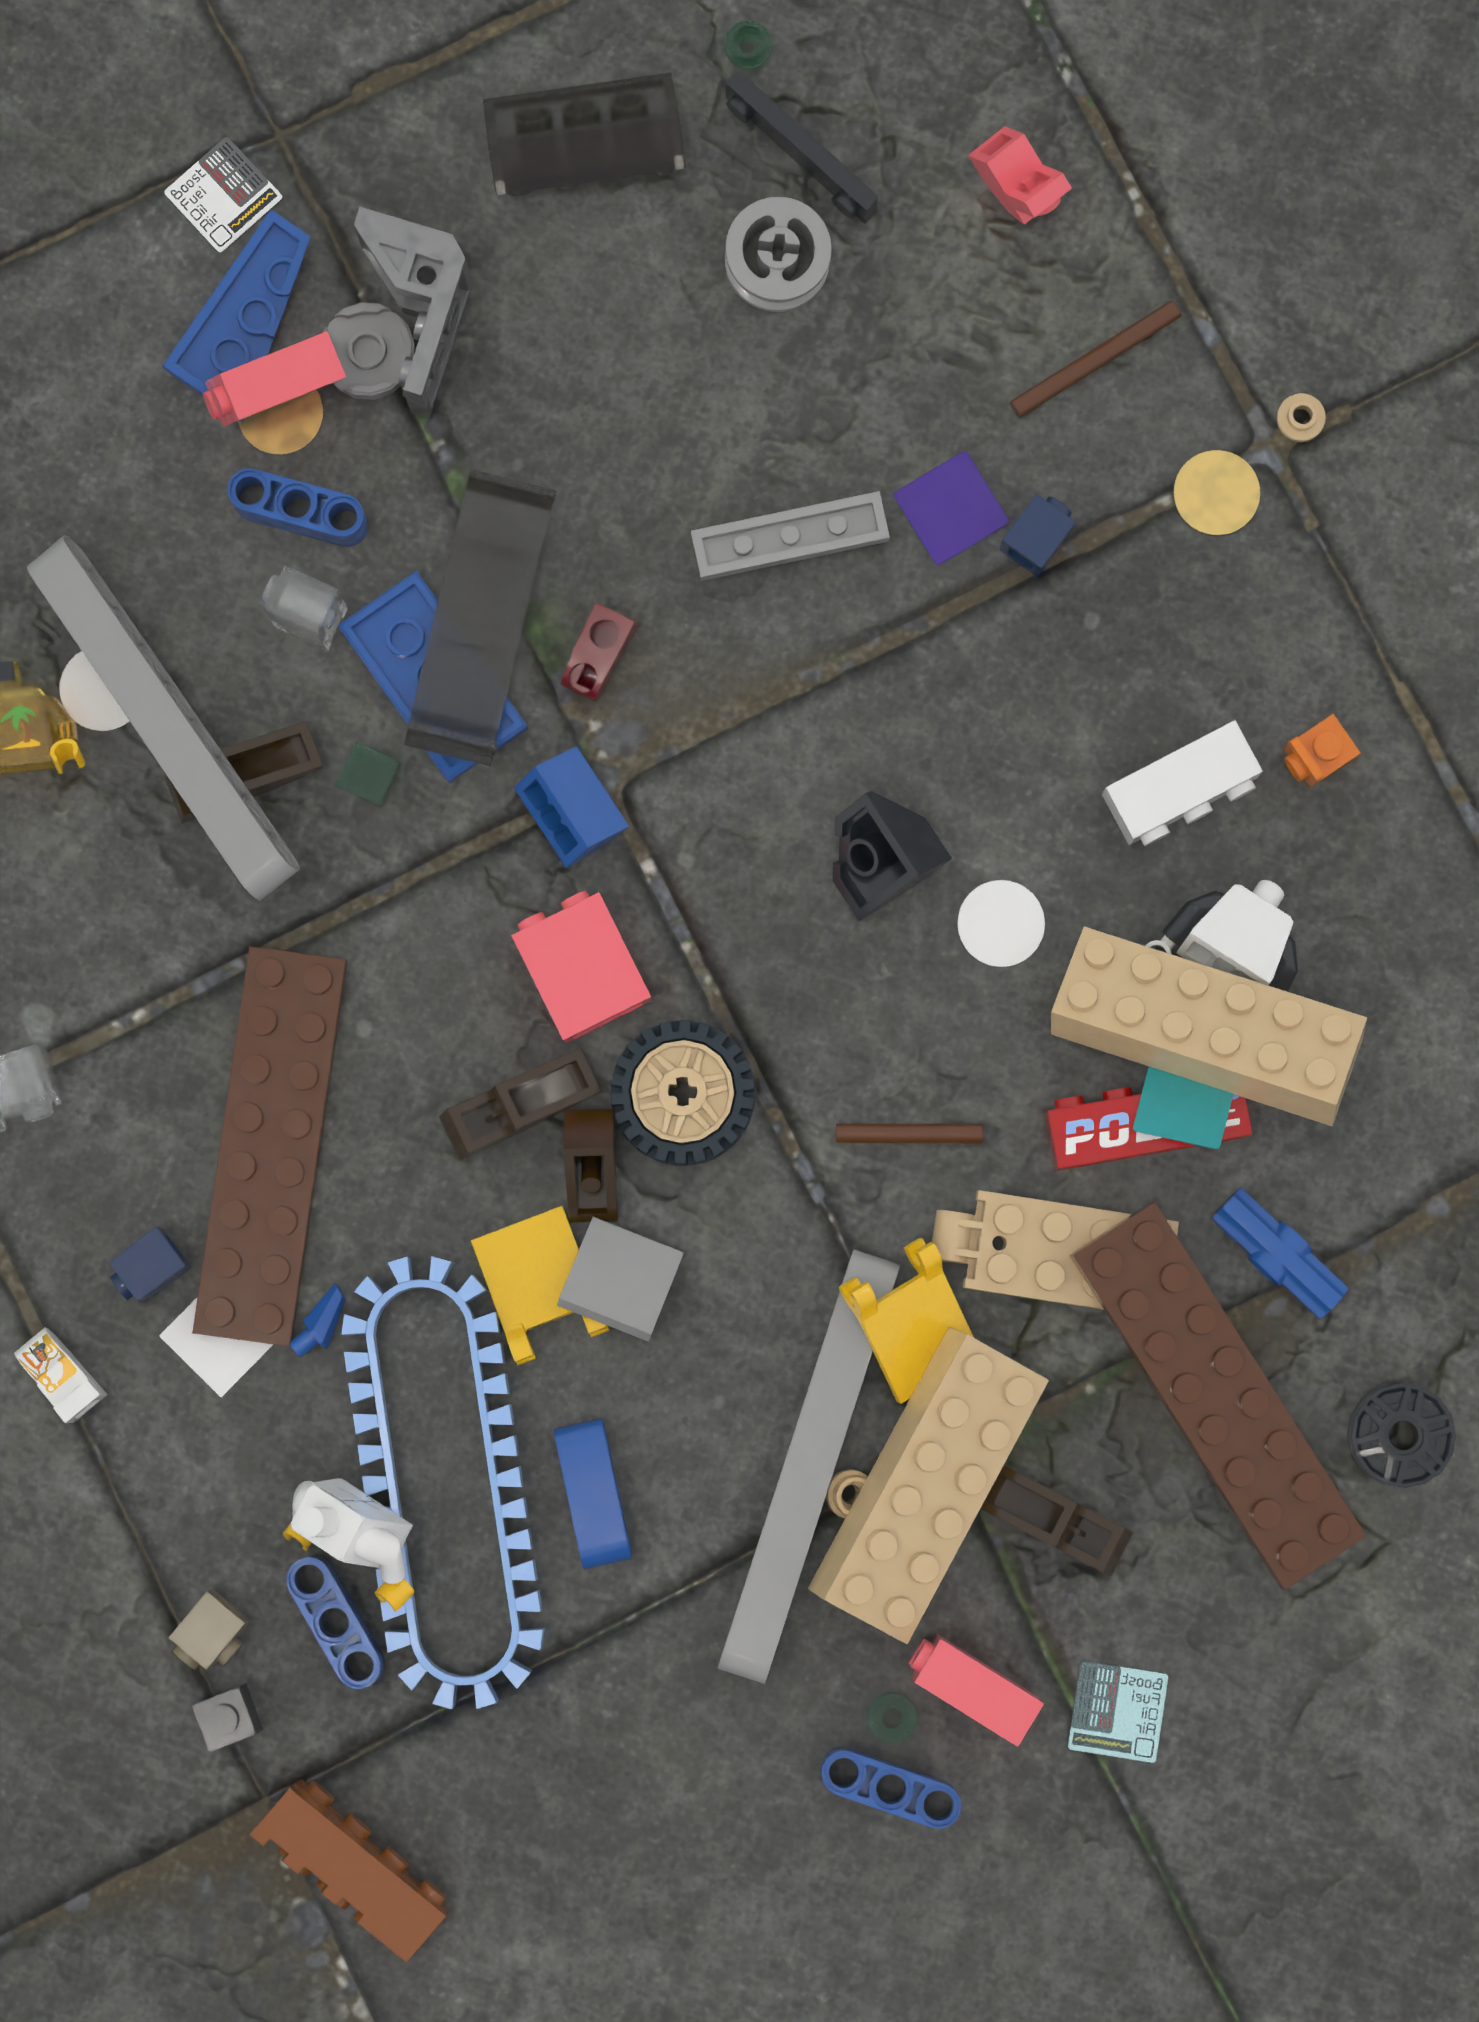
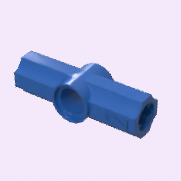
M1241 1187L1211 1217L1230 1239L1248 1253V1260L1266 1278L1277 1286L1282 1285L1318 1320L1331 1311L1349 1290L1341 1279L1334 1275L1327 1266L1323 1265L1311 1253L1313 1251L1311 1246L1295 1230L1283 1221L1277 1222Z

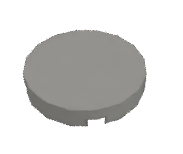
M358 303L343 308L334 316V319L323 331V333L328 331L346 375L345 378L334 382V386L339 391L355 399L375 400L394 393L402 386L398 382L406 356L413 358L416 350L408 324L398 314L381 304Z

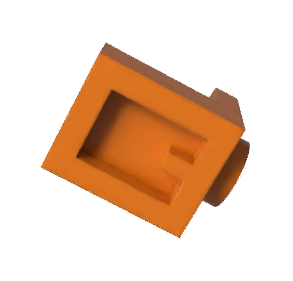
M1334 714L1299 737L1296 736L1283 748L1288 755L1283 760L1289 772L1298 782L1305 780L1310 788L1361 754Z

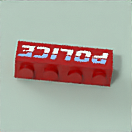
M1131 1087L1102 1092L1103 1101L1084 1104L1083 1096L1058 1099L1054 1101L1055 1109L1048 1110L1044 1114L1055 1171L1199 1146L1135 1132L1133 1125L1141 1094L1132 1095ZM1233 1094L1222 1142L1247 1138L1253 1135L1246 1098Z

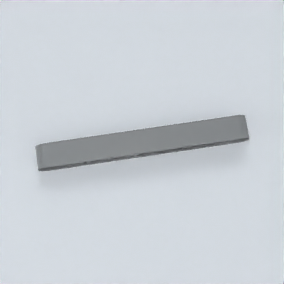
M63 535L27 565L30 576L237 879L254 898L259 901L263 900L300 870L297 860L87 555L71 538Z
M853 1249L842 1284L857 1277L861 1284L865 1281L868 1282L874 1291L876 1299H879L893 1290L900 1264ZM840 1292L717 1668L761 1684L766 1682L873 1352L857 1317L846 1304Z

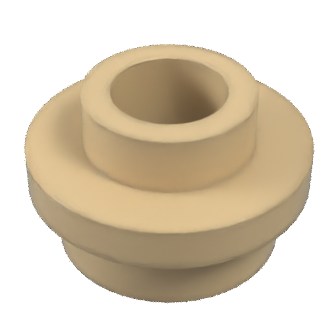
M1304 393L1294 394L1286 398L1277 412L1279 430L1286 438L1295 442H1307L1314 439L1322 431L1326 420L1325 410L1320 401ZM1298 409L1307 411L1310 415V422L1306 424L1296 422L1293 412Z
M854 1469L842 1470L835 1474L831 1479L826 1494V1501L831 1511L842 1518H846L868 1476ZM853 1485L855 1488L854 1498L844 1502L842 1498L844 1488Z

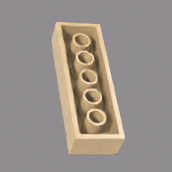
M1083 927L1051 1011V1035L1333 1126L1363 1041L1367 1017L1088 927Z
M948 1327L808 1589L823 1600L908 1644L1049 1380L970 1335Z

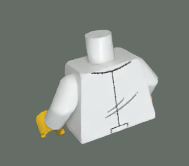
M342 1478L319 1482L304 1481L297 1487L292 1503L293 1519L283 1532L285 1539L290 1541L292 1537L302 1544L305 1551L313 1543L344 1563L380 1568L381 1579L384 1583L374 1593L382 1603L387 1601L396 1613L414 1594V1589L404 1579L406 1572L401 1549L413 1525Z

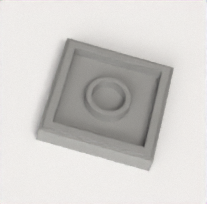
M592 1217L560 1294L557 1306L649 1342L684 1252Z

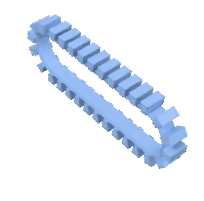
M407 1256L388 1262L398 1285L389 1289L386 1293L369 1276L354 1291L375 1303L368 1321L344 1314L341 1335L366 1334L368 1353L344 1352L347 1373H352L370 1366L373 1383H348L351 1404L375 1397L377 1414H353L355 1433L362 1434L379 1428L382 1444L357 1445L360 1466L384 1458L386 1476H362L364 1493L370 1496L388 1489L391 1507H385L403 1518L376 1340L379 1318L389 1302L405 1291L415 1288L439 1290L451 1297L460 1307L467 1324L512 1632L510 1644L504 1657L493 1668L470 1676L449 1673L438 1667L428 1657L423 1648L413 1594L396 1613L387 1601L384 1603L380 1601L383 1621L406 1613L409 1630L389 1629L385 1631L387 1652L408 1645L412 1646L419 1662L398 1674L411 1691L416 1688L426 1673L429 1672L434 1677L443 1681L432 1704L453 1709L456 1706L457 1685H474L476 1709L499 1701L489 1679L501 1670L516 1689L532 1672V1669L512 1659L517 1650L518 1644L541 1650L543 1648L545 1627L521 1629L519 1611L541 1612L543 1610L540 1589L517 1597L514 1581H536L538 1579L535 1558L512 1566L510 1549H533L531 1528L508 1535L505 1518L529 1517L526 1497L503 1505L500 1486L524 1487L522 1468L518 1466L498 1474L496 1455L520 1456L517 1435L497 1442L493 1441L491 1424L515 1425L512 1404L489 1411L486 1393L510 1394L508 1375L504 1373L484 1381L482 1363L506 1364L503 1343H497L480 1349L477 1332L501 1333L500 1321L497 1312L474 1318L468 1303L488 1292L474 1275L471 1274L461 1289L456 1292L444 1285L454 1263L431 1256L429 1280H413L412 1261ZM405 1540L401 1548L406 1572L404 1579L413 1588ZM380 1568L376 1569L378 1588L384 1583L381 1579Z

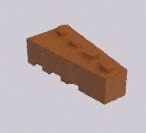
M300 1779L288 1789L252 1831L250 1836L262 1846L269 1839L273 1840L280 1846L278 1851L283 1857V1863L297 1874L302 1873L305 1876H309L313 1873L319 1878L316 1885L321 1890V1894L342 1909L346 1910L349 1905L358 1911L354 1915L356 1922L407 1963L447 1916L450 1910L443 1904L447 1897L427 1879H424L420 1884L408 1874L406 1869L410 1866L409 1863L394 1849L387 1846L382 1851L368 1838L372 1831L358 1817L349 1813L345 1818L334 1809L331 1804L335 1799L324 1787L314 1780L307 1785Z

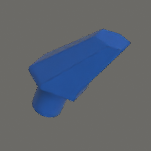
M336 1283L333 1284L309 1315L302 1320L307 1328L290 1341L291 1348L300 1358L317 1344H320L325 1349L329 1346L345 1302L343 1292Z

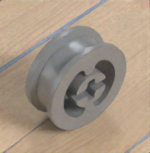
M769 197L750 204L734 219L727 234L725 269L732 288L748 304L764 311L786 312L807 304L820 292L828 276L832 250L828 229L821 217L811 207L792 198ZM767 229L762 233L758 242L756 267L763 277L760 278L747 266L743 256V249L755 233ZM797 232L807 241L812 252L813 261L802 276L792 281H787L797 270L800 247L799 239L794 233ZM774 248L783 249L782 261L773 260Z

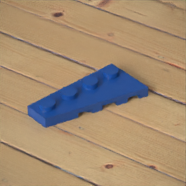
M270 209L163 364V369L203 396V393L208 391L205 384L207 380L268 355L309 246L311 236Z

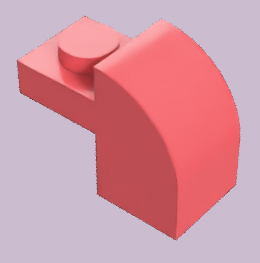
M1006 126L968 155L990 191L1005 209L1024 225L1033 217L1045 215L1054 210L1061 202L1060 197L1072 189L1062 172L1042 164L1023 133Z

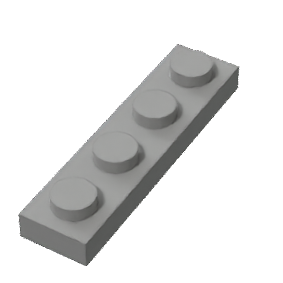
M880 491L691 531L701 581L889 542L890 540Z

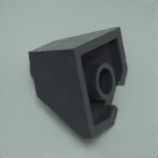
M873 791L865 793L835 817V836L840 837L839 860L833 863L832 881L858 921L866 918L913 888L952 859L925 817Z

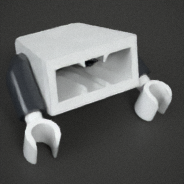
M1268 880L1259 881L1253 892L1242 885L1235 884L1226 894L1212 891L1189 900L1163 929L1164 937L1160 941L1154 940L1145 945L1150 948L1161 946L1166 950V953L1172 954V949L1177 944L1180 948L1176 954L1184 959L1287 992L1298 972L1296 942L1289 935L1293 920L1291 916L1277 908L1284 897V892L1276 883Z

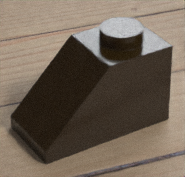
M614 1109L564 1110V1162L569 1223L591 1222L592 1217L603 1221H618Z

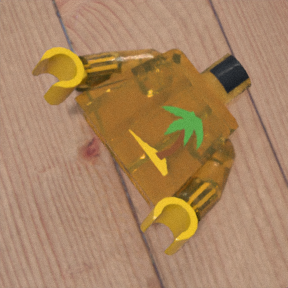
M0 662V775L57 769L59 774H63L62 768H65L64 763L70 759H75L78 767L83 768L86 762L79 749L77 726L74 719L56 697L46 695L39 686L22 687L19 662Z

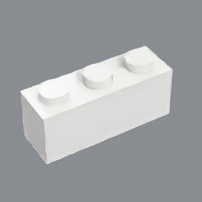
M1234 720L1107 786L1102 796L1127 843L1131 845L1141 840L1145 847L1170 834L1167 827L1169 824L1183 817L1186 823L1190 824L1211 813L1213 809L1210 803L1227 795L1230 802L1250 793L1256 789L1253 781L1263 771L1237 722Z

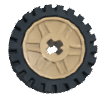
M679 1020L660 1023L655 1027H650L628 1044L616 1063L611 1081L610 1097L618 1127L625 1138L638 1151L664 1164L691 1166L717 1158L728 1151L740 1139L754 1111L756 1090L753 1072L746 1056L728 1035L702 1022ZM685 1080L688 1081L691 1090H697L696 1098H689V1105L680 1106L678 1105L677 1098L669 1096L670 1088H677L678 1081Z

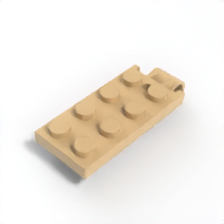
M977 1190L975 1200H977L975 1215L936 1210L932 1243L936 1245L942 1261L968 1264L963 1288L1100 1310L1104 1309L1071 1259L1070 1254L1132 1215ZM1167 1220L1177 1236L1179 1222ZM997 1236L1004 1243L1001 1250H996L992 1245L993 1239Z

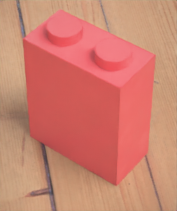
M326 331L207 380L205 384L208 391L203 393V398L211 417L214 420L220 418L223 427L330 385L345 378L346 375L329 333Z
M587 890L577 893L561 902L564 910L547 918L543 912L532 915L518 923L517 926L520 931L511 935L565 1045L652 1002L651 995L599 892L592 896H589Z
M938 1634L934 1636L931 1642L923 1638L908 1663L914 1669L911 1674L914 1683L1017 1747L1044 1705L1038 1696Z

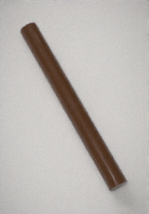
M1172 300L1019 395L1010 401L1013 411L1021 418L1181 317L1177 305Z

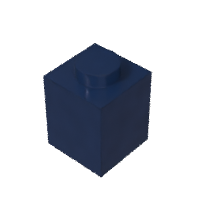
M1036 494L1002 539L999 550L1039 578L1072 533L1076 523L1070 518L1072 512L1059 500L1050 496L1045 500Z
M157 1226L109 1261V1264L116 1272L110 1276V1279L126 1300L134 1296L138 1302L146 1303L192 1268L165 1230Z

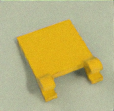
M563 1206L471 1240L511 1354L518 1366L536 1359L527 1335L528 1330L575 1313L557 1306L560 1294L579 1251ZM582 1316L591 1338L610 1331L607 1325Z
M918 1238L904 1247L905 1253L918 1272V1275L879 1299H876L870 1284L866 1281L861 1284L857 1277L839 1286L843 1299L857 1317L892 1393L900 1404L911 1398L948 1327L973 1337L942 1268V1258L936 1245L932 1242L925 1244L923 1238Z

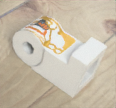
M46 1327L14 1352L19 1363L38 1383V1388L54 1406L53 1409L65 1423H74L108 1395L58 1337Z

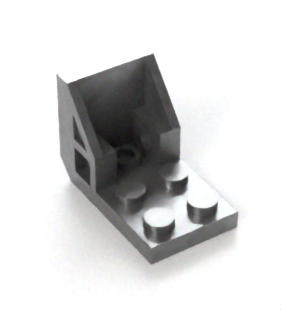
M359 206L354 227L363 253L402 312L417 317L413 339L419 341L414 357L406 356L404 359L398 383L404 386L403 397H406L411 414L430 419L472 287L466 258L453 234Z

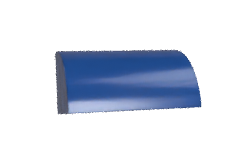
M577 746L535 766L514 787L566 868L596 852L629 827Z

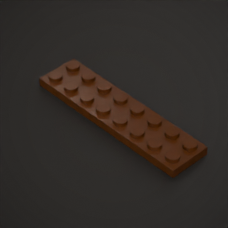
M249 946L193 1334L291 1347L290 1341L293 1339L348 963L346 959Z
M1150 1202L1070 1254L1071 1259L1281 1589H1288L1366 1537L1363 1529L1155 1202Z

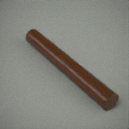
M836 1124V1143H983V1125Z

